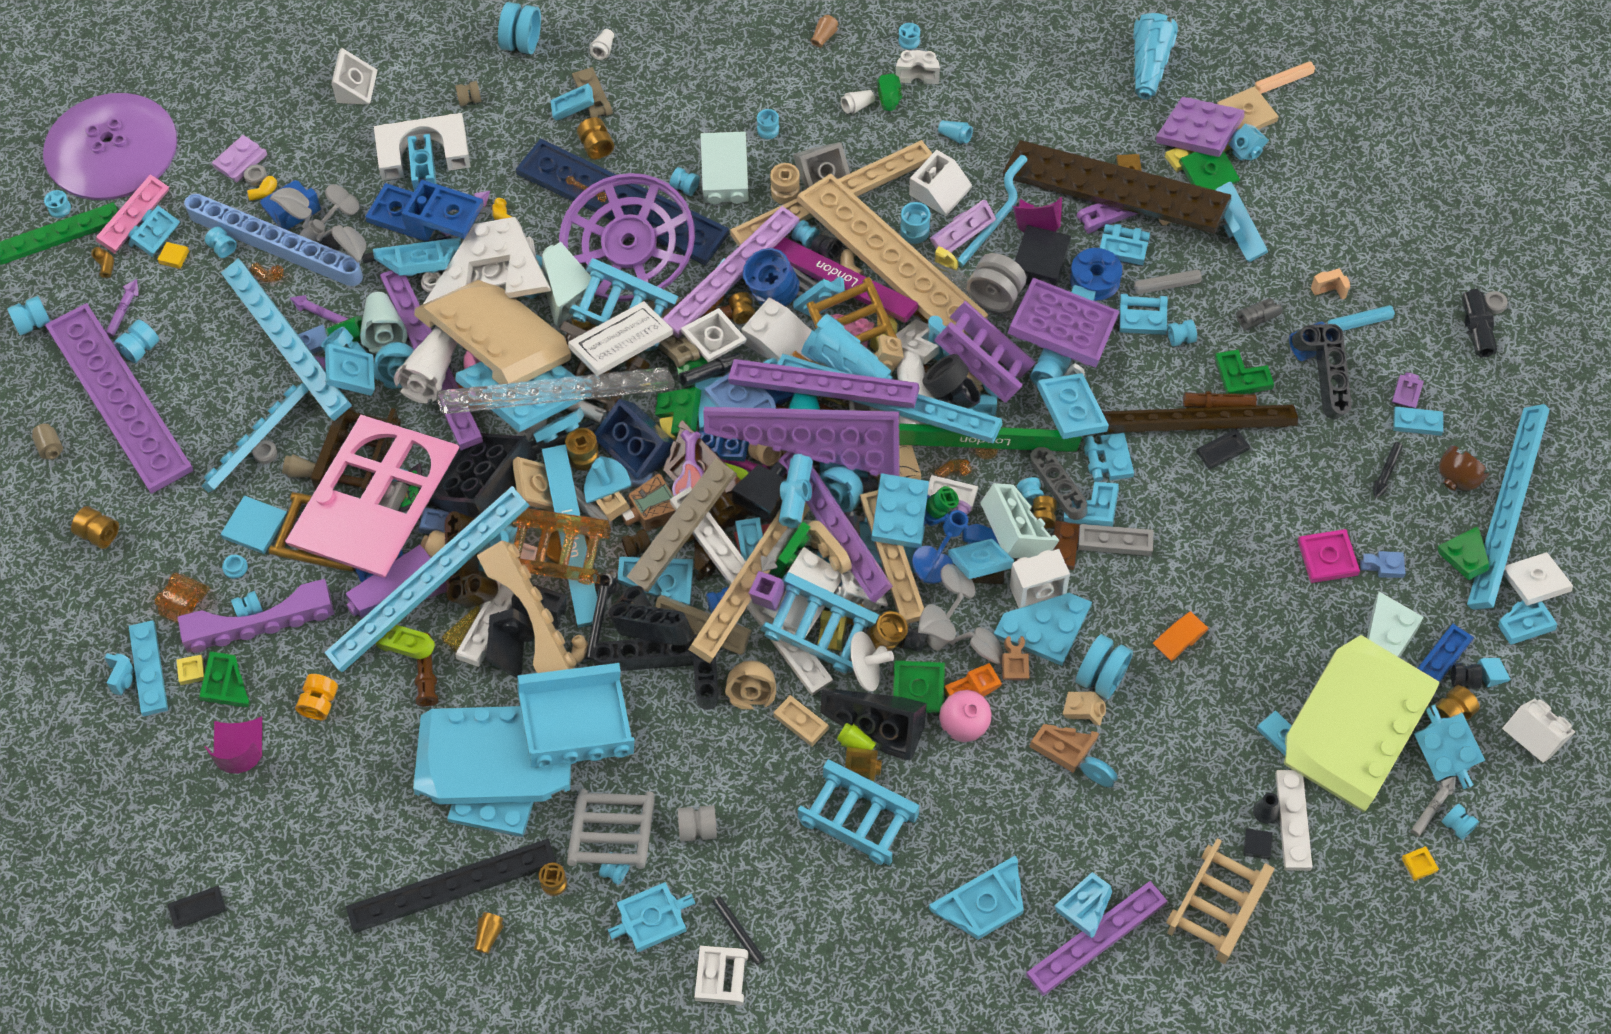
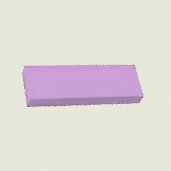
M982 200L930 237V240L936 250L940 246L951 253L994 222L996 217L987 201Z

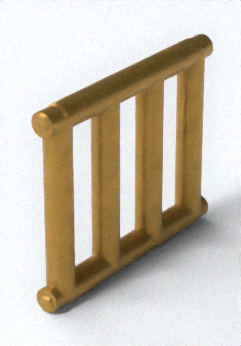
M870 277L865 278L862 284L815 303L812 301L806 304L817 328L816 324L822 318L819 313L820 311L867 292L872 304L836 320L845 326L876 312L881 325L856 335L855 337L861 341L860 344L884 333L886 336L897 338Z
M292 492L290 497L292 501L275 545H271L269 548V554L353 572L355 570L354 567L307 553V551L301 549L284 548L286 545L285 541L292 530L302 503L308 504L312 497L311 495Z

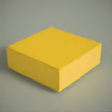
M166 242L157 260L159 264L180 269L189 253V249L186 246Z
M1426 846L1405 854L1401 858L1414 881L1436 873L1439 870Z

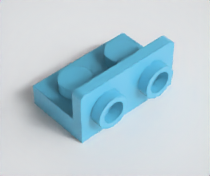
M157 205L153 211L149 209L142 218L144 222L140 227L136 225L128 234L130 237L128 245L133 247L135 244L153 257L178 227L180 221Z

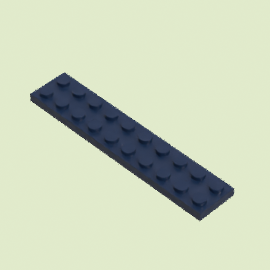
M541 138L516 168L517 175L571 201H574L592 184L616 175ZM624 184L614 187L618 199L627 197L645 199L648 193V189L637 184ZM605 190L591 198L583 207L596 212L604 205L610 203ZM658 194L656 195L654 203L662 207L671 220L683 213L677 203ZM626 205L621 206L624 215H638L642 206ZM613 210L605 214L604 217L614 220ZM650 210L646 220L653 228L665 223L660 215ZM690 210L695 226V241L690 258L706 266L730 234L729 228ZM687 222L675 228L676 244L674 251L683 255L687 251L689 240ZM669 232L656 237V242L668 247Z

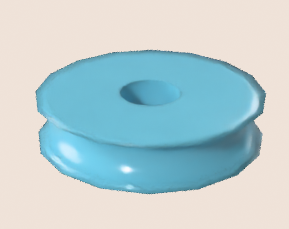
M1086 757L1085 763H1082L1080 766L1082 772L1101 786L1113 787L1114 781L1118 779L1116 772L1100 759Z

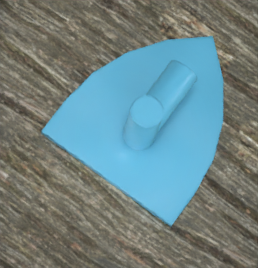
M600 456L595 459L584 484L586 503H591L631 487L627 470L619 462L611 458Z

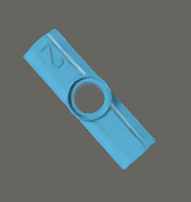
M795 454L791 458L787 481H783L780 485L782 506L779 522L782 526L789 528H798V525L801 524L805 501H809L812 495L809 479L813 461L810 457L802 454Z

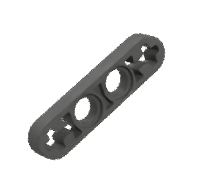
M1038 447L1031 452V465L1062 510L1070 519L1079 520L1084 518L1088 511L1087 501L1048 448ZM1042 459H1043V460L1046 459V465H1045V466H1044V462L1042 461ZM1050 472H1057L1060 474L1056 478L1047 477V474ZM1062 488L1071 490L1070 493L1065 495L1060 494L1058 491ZM1072 501H1074V504L1077 508H1072Z

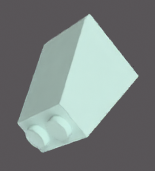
M746 132L701 133L704 203L716 205L721 202H732L739 204L749 201Z
M562 242L555 246L550 245L544 250L541 268L548 285L551 287V291L546 292L554 324L557 327L572 317V314L568 312L573 304L580 306L591 279L589 273Z

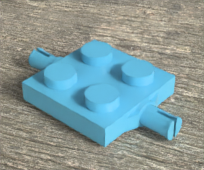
M1435 704L1431 705L1434 716L1430 707H1427L1425 710L1432 723L1425 729L1414 733L1436 781L1448 776L1457 775L1463 789L1468 788L1464 778L1469 787L1473 786L1474 784L1467 771L1472 766L1485 761L1463 713L1461 712L1450 718H1441Z
M666 882L617 902V907L622 916V924L607 929L612 940L626 933L632 939L638 953L686 932L685 924L681 918V910L695 904L692 894L676 900L670 893Z

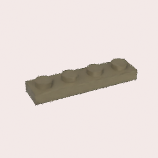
M663 595L657 598L655 605L657 608L683 612L694 635L699 634L711 616L707 612ZM735 624L721 647L742 655L746 650L751 630Z

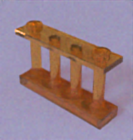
M527 508L512 521L517 526L514 545L520 553L518 559L521 565L526 566L530 574L577 580L585 585L599 584L598 570L593 569L599 540L602 538L609 539L611 528L609 520ZM530 527L541 530L535 560L521 559L526 532ZM554 531L565 533L559 564L544 562L550 535ZM578 534L589 537L583 568L568 566L574 539Z

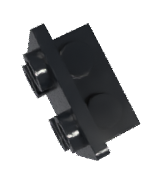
M514 608L489 616L486 660L515 678H518V675H522L524 642H531L535 639L531 619Z

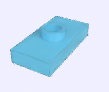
M585 84L550 100L553 118L561 120L594 105L592 87L589 84Z
M1275 710L1257 726V730L1286 756L1285 736L1292 725Z

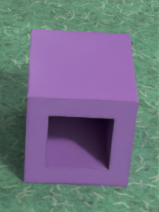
M758 571L749 595L754 604L777 611L785 593V586L782 579Z

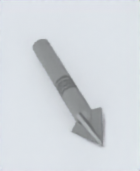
M788 527L768 556H761L762 572L778 567L775 561L785 549L797 528Z
M1456 776L1441 781L1440 789L1411 829V833L1417 837L1422 834L1449 794L1452 795L1453 791H1455Z

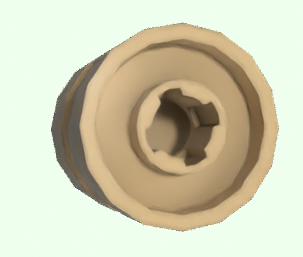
M789 163L776 165L770 174L771 195L775 202L786 204L797 199V195L800 193L799 170L796 166Z

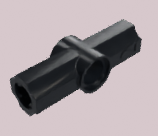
M1470 289L1462 295L1466 314L1465 327H1468L1466 332L1471 334L1475 354L1480 358L1489 357L1496 354L1497 351L1493 334V314L1487 310L1483 292L1479 291V289Z

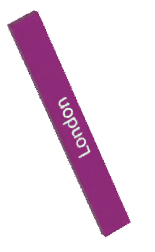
M785 237L773 247L787 256L792 267L819 281L825 279L832 282L838 277L844 278L845 290L862 284L863 280L867 278ZM872 280L887 315L906 323L918 309V302ZM867 292L853 297L867 305L872 304Z

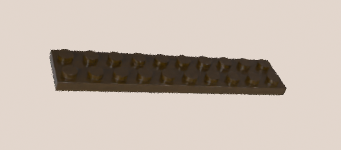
M1023 140L1019 141L1003 170V177H1005L1010 166L1020 155H1024L1027 158V162L1015 174L1013 181L1216 234L1231 202V194Z

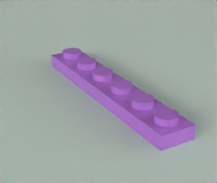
M1149 881L1102 916L1093 938L1083 931L1030 969L1026 973L1027 978L1040 994L1045 996L1167 904V900L1153 883Z

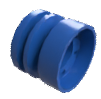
M766 248L753 253L747 259L743 267V277L756 301L761 306L769 297L783 306L789 305L796 298L799 292L800 281L783 252L774 248Z

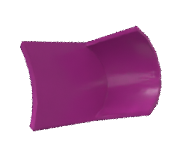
M1062 197L1056 202L1043 207H1034V205L1026 203L1022 199L1019 200V207L1012 206L1017 228L1023 233L1027 225L1054 232L1061 226Z
M262 716L241 723L214 721L213 753H211L207 746L204 747L219 769L226 773L239 774L249 771L257 765L262 757Z

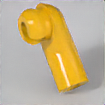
M267 176L259 188L247 190L249 201L263 199L272 194L277 187V180L273 176Z
M496 198L492 205L494 220L512 217L507 214V202L503 198Z

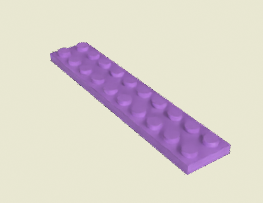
M87 303L45 324L50 335L150 494L194 471Z

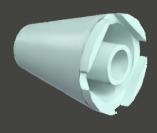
M383 292L371 293L366 298L360 331L362 345H365L369 348L370 352L375 354L389 343H405L407 340L406 326L388 295Z

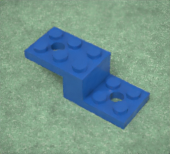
M422 179L414 192L385 183L365 218L368 223L423 241L429 240L434 230L465 239L483 208L484 201L481 198ZM393 207H401L399 211H391ZM453 210H458V211H459V212H458L457 214H455V215H449V214H447L449 211H453Z

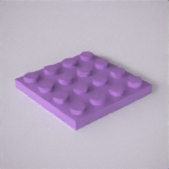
M1033 278L1009 327L1008 334L1034 343L1041 348L1057 352L1061 356L1080 361L1084 365L1096 368L1119 311Z

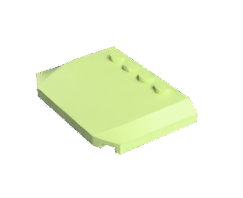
M1358 636L1335 651L1285 736L1286 757L1284 765L1356 809L1365 812L1377 795L1436 692L1439 681L1366 637Z

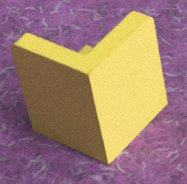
M822 611L818 644L832 614L830 611ZM846 616L840 619L827 649L842 651L847 626Z

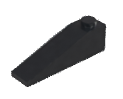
M823 688L820 713L842 727L846 723L850 725L855 724L869 738L882 745L880 748L882 752L911 760L925 727L927 703L905 697Z

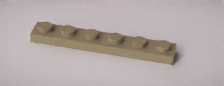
M715 458L626 577L638 586H641L644 591L649 592L737 473Z

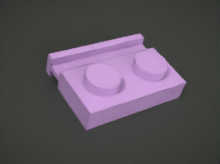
M242 135L212 162V165L237 183L244 176V171L251 165H257L267 155V152L264 148L261 149L258 144Z

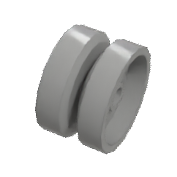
M989 253L985 254L978 262L976 270L967 281L966 288L973 300L982 307L991 311L1004 312L1012 308L1017 295L1026 283V275L1020 265L1011 258L1002 254Z

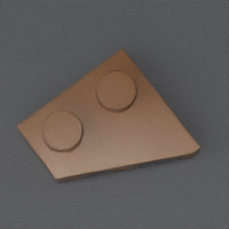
M1043 724L1032 739L1029 747L1074 773L1098 739L1099 733L1091 731V734L1076 733L1074 728H1058L1054 725Z

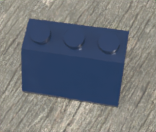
M622 399L616 402L594 433L597 442L637 480L644 478L665 465L666 460L671 454L670 449L674 441L635 403Z

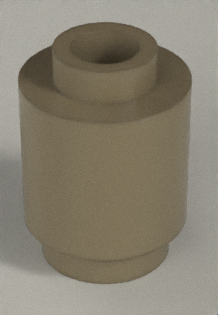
M40 424L33 429L32 439L40 457L50 460L57 458L63 451V446L56 430L49 424Z

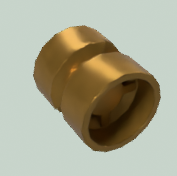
M591 117L580 123L577 128V135L581 143H583L589 158L597 160L610 155L615 146L604 122L600 118Z
M587 428L574 429L567 435L565 442L570 465L576 470H590L595 459L599 458L596 435Z
M86 506L75 515L71 531L78 537L89 540L91 544L105 549L118 535L119 523L106 515H102L101 512Z
M889 611L883 613L877 619L876 624L871 628L869 627L867 635L876 650L879 646H885L887 651H891L905 638L908 633V625L901 614Z
M1460 685L1451 689L1446 694V698H1442L1435 703L1441 718H1450L1462 712L1465 719L1469 720L1480 709L1479 702L1473 693Z

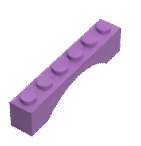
M322 579L300 585L282 603L255 615L224 617L201 610L178 616L182 643L187 652L199 653L207 647L215 645L226 646L234 640H249L258 634L265 632L268 634L276 633L281 628L289 626L299 627L304 622L312 620L323 621L335 614L326 580Z

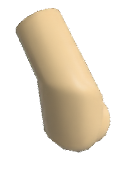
M850 249L843 250L840 257V265L863 275V270L854 265L856 254Z
M577 635L572 639L573 647L571 654L576 664L585 659L588 642L582 635Z

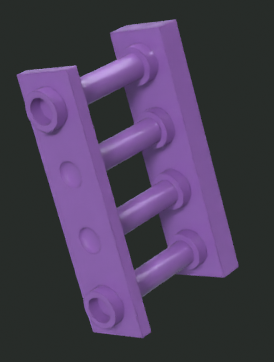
M964 301L950 316L956 324L954 325L950 322L936 336L934 341L950 355L958 354L968 366L969 372L1006 403L1022 386V383L1016 379V376L1021 378L1036 362L968 302ZM963 329L974 338L973 341L962 332ZM982 345L983 347H985L991 353V356L988 355L982 348H980V346ZM998 361H1001L1007 368H1009V371L1004 369L998 363Z

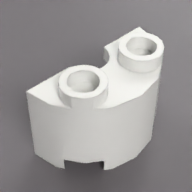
M906 50L901 53V57L896 65V75L899 76L900 83H911L913 79L919 78L924 84H939L940 66L934 52Z

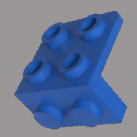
M297 180L282 187L293 188L301 192L309 200L308 208L312 210L311 216L321 210L317 194L312 188L306 190ZM272 194L260 201L262 208L278 227L285 230L305 220L292 216L277 202L270 200Z

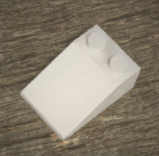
M770 297L742 328V335L747 339L744 345L767 359L775 358L779 361L782 354H786L809 362L813 361L801 354L803 345L812 330L787 307Z
M803 547L787 573L790 572L832 593L835 592L842 580L838 570L834 571L831 564ZM786 591L782 597V600L778 606L777 611L764 608L763 612L775 619V616L784 599ZM800 594L795 596L783 623L784 626L795 633L809 604L808 598ZM822 605L821 607H818L814 615V618L811 622V625L807 631V634L813 627L814 623L818 619L819 615L821 614L825 606Z

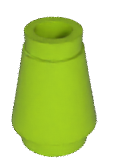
M846 723L837 738L841 746L846 748L873 750L876 745L855 724L850 725Z

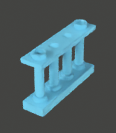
M592 258L586 269L590 273L591 279L580 306L573 304L568 313L572 314V318L579 322L585 323L587 321L599 326L610 319L621 290L627 289L633 292L634 296L630 308L640 304L647 298L654 302V312L661 317L664 309H671L675 305L678 296ZM604 279L611 282L613 288L603 312L599 316L588 311V308L599 282ZM659 343L649 347L645 351H650V349L655 350L658 347Z
M788 572L782 580L786 594L772 624L765 622L760 630L765 632V637L778 642L780 639L833 664V668L839 672L851 673L854 671L850 661L852 638L856 632L863 631L867 626L871 628L876 624L879 614ZM800 594L808 598L809 604L795 635L781 628L795 596ZM823 605L831 609L830 612L832 614L817 646L804 640L818 607ZM846 616L853 619L854 626L841 656H838L828 651L827 648L840 619Z
M828 759L823 767V777L826 783L810 810L801 805L798 808L800 823L809 829H814L815 827L869 855V858L876 864L882 865L885 863L890 866L892 863V852L888 851V848L903 822L909 820L914 823L916 821L920 805ZM840 785L848 789L849 794L834 820L830 821L820 816L819 813L834 788ZM864 797L871 801L872 805L856 833H853L842 827L857 799ZM887 809L893 812L895 817L879 845L865 839L879 812Z

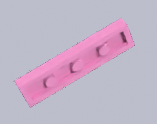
M150 174L97 235L96 242L115 254L129 238L128 234L134 226H139L143 222L142 218L149 209L153 210L169 191V187Z

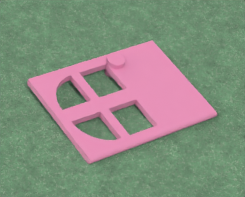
M360 415L285 542L289 546L385 578L460 447L454 443ZM385 437L396 438L382 463L354 454L361 446L372 440ZM413 444L421 446L430 455L431 470L428 477L399 469ZM347 465L375 473L360 499L333 490ZM393 479L421 488L407 514L378 505Z

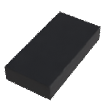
M1235 429L1197 448L1196 453L1207 468L1211 470L1248 451L1250 445L1240 432Z
M219 885L167 904L175 930L227 911Z

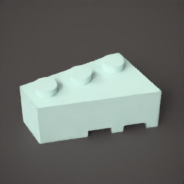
M992 484L980 503L1000 547L1012 558H1031L1043 551H1052L1059 542V539L1055 535L1052 537L1044 528L1045 522L1041 518L1037 520L1031 513V505L1017 488L1010 484Z

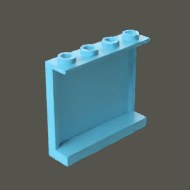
M619 663L518 675L517 690L531 767L545 768L561 763L573 764L584 760L598 761L602 758L614 756L620 758L634 753L635 740L634 737H631L620 683L621 671Z

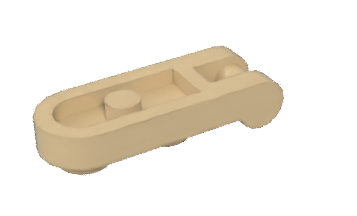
M811 521L808 524L811 526L808 531L812 535L810 537L811 546L819 549L823 558H828L834 571L838 570L841 574L852 569L851 561L844 548L820 521Z

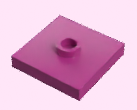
M1346 529L1298 537L1297 541L1311 583L1359 575L1360 569Z

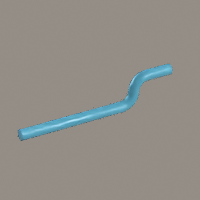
M1020 155L1007 170L1004 177V185L1008 192V201L995 215L996 220L985 227L957 259L960 267L966 264L1013 209L1012 206H1015L1017 191L1013 184V177L1027 162L1026 156Z

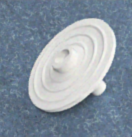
M860 631L854 634L851 641V659L855 675L860 685L866 691L876 690L880 679L879 664L893 661L894 655L892 651H887L885 646H879L876 650L869 636Z

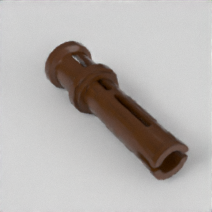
M431 653L426 658L417 659L418 675L414 683L418 690L416 704L420 707L434 706L439 702L435 692L437 677L433 674Z

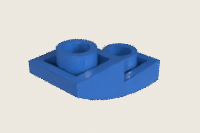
M699 431L701 434L700 438L721 460L745 462L749 446L748 441L736 438L731 440Z

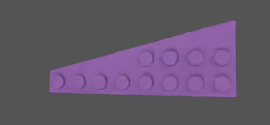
M704 407V433L731 440L736 438L750 442L749 444L755 446L760 444L772 447L773 450L779 452L784 450L795 454H802L815 461L827 464L832 462L847 466V469L854 470L856 468L868 471L871 475L875 476L881 475V473L900 476L899 412Z

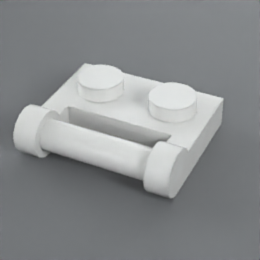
M700 946L695 1001L743 1005V974L745 961L748 960V951L738 948ZM726 959L734 960L731 992H723Z

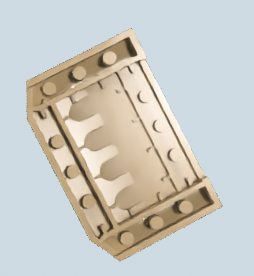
M480 280L469 283L415 308L414 316L429 328L437 325L493 371L492 379L507 391L569 361L571 357V351L568 348L565 337L516 298H509L503 288Z

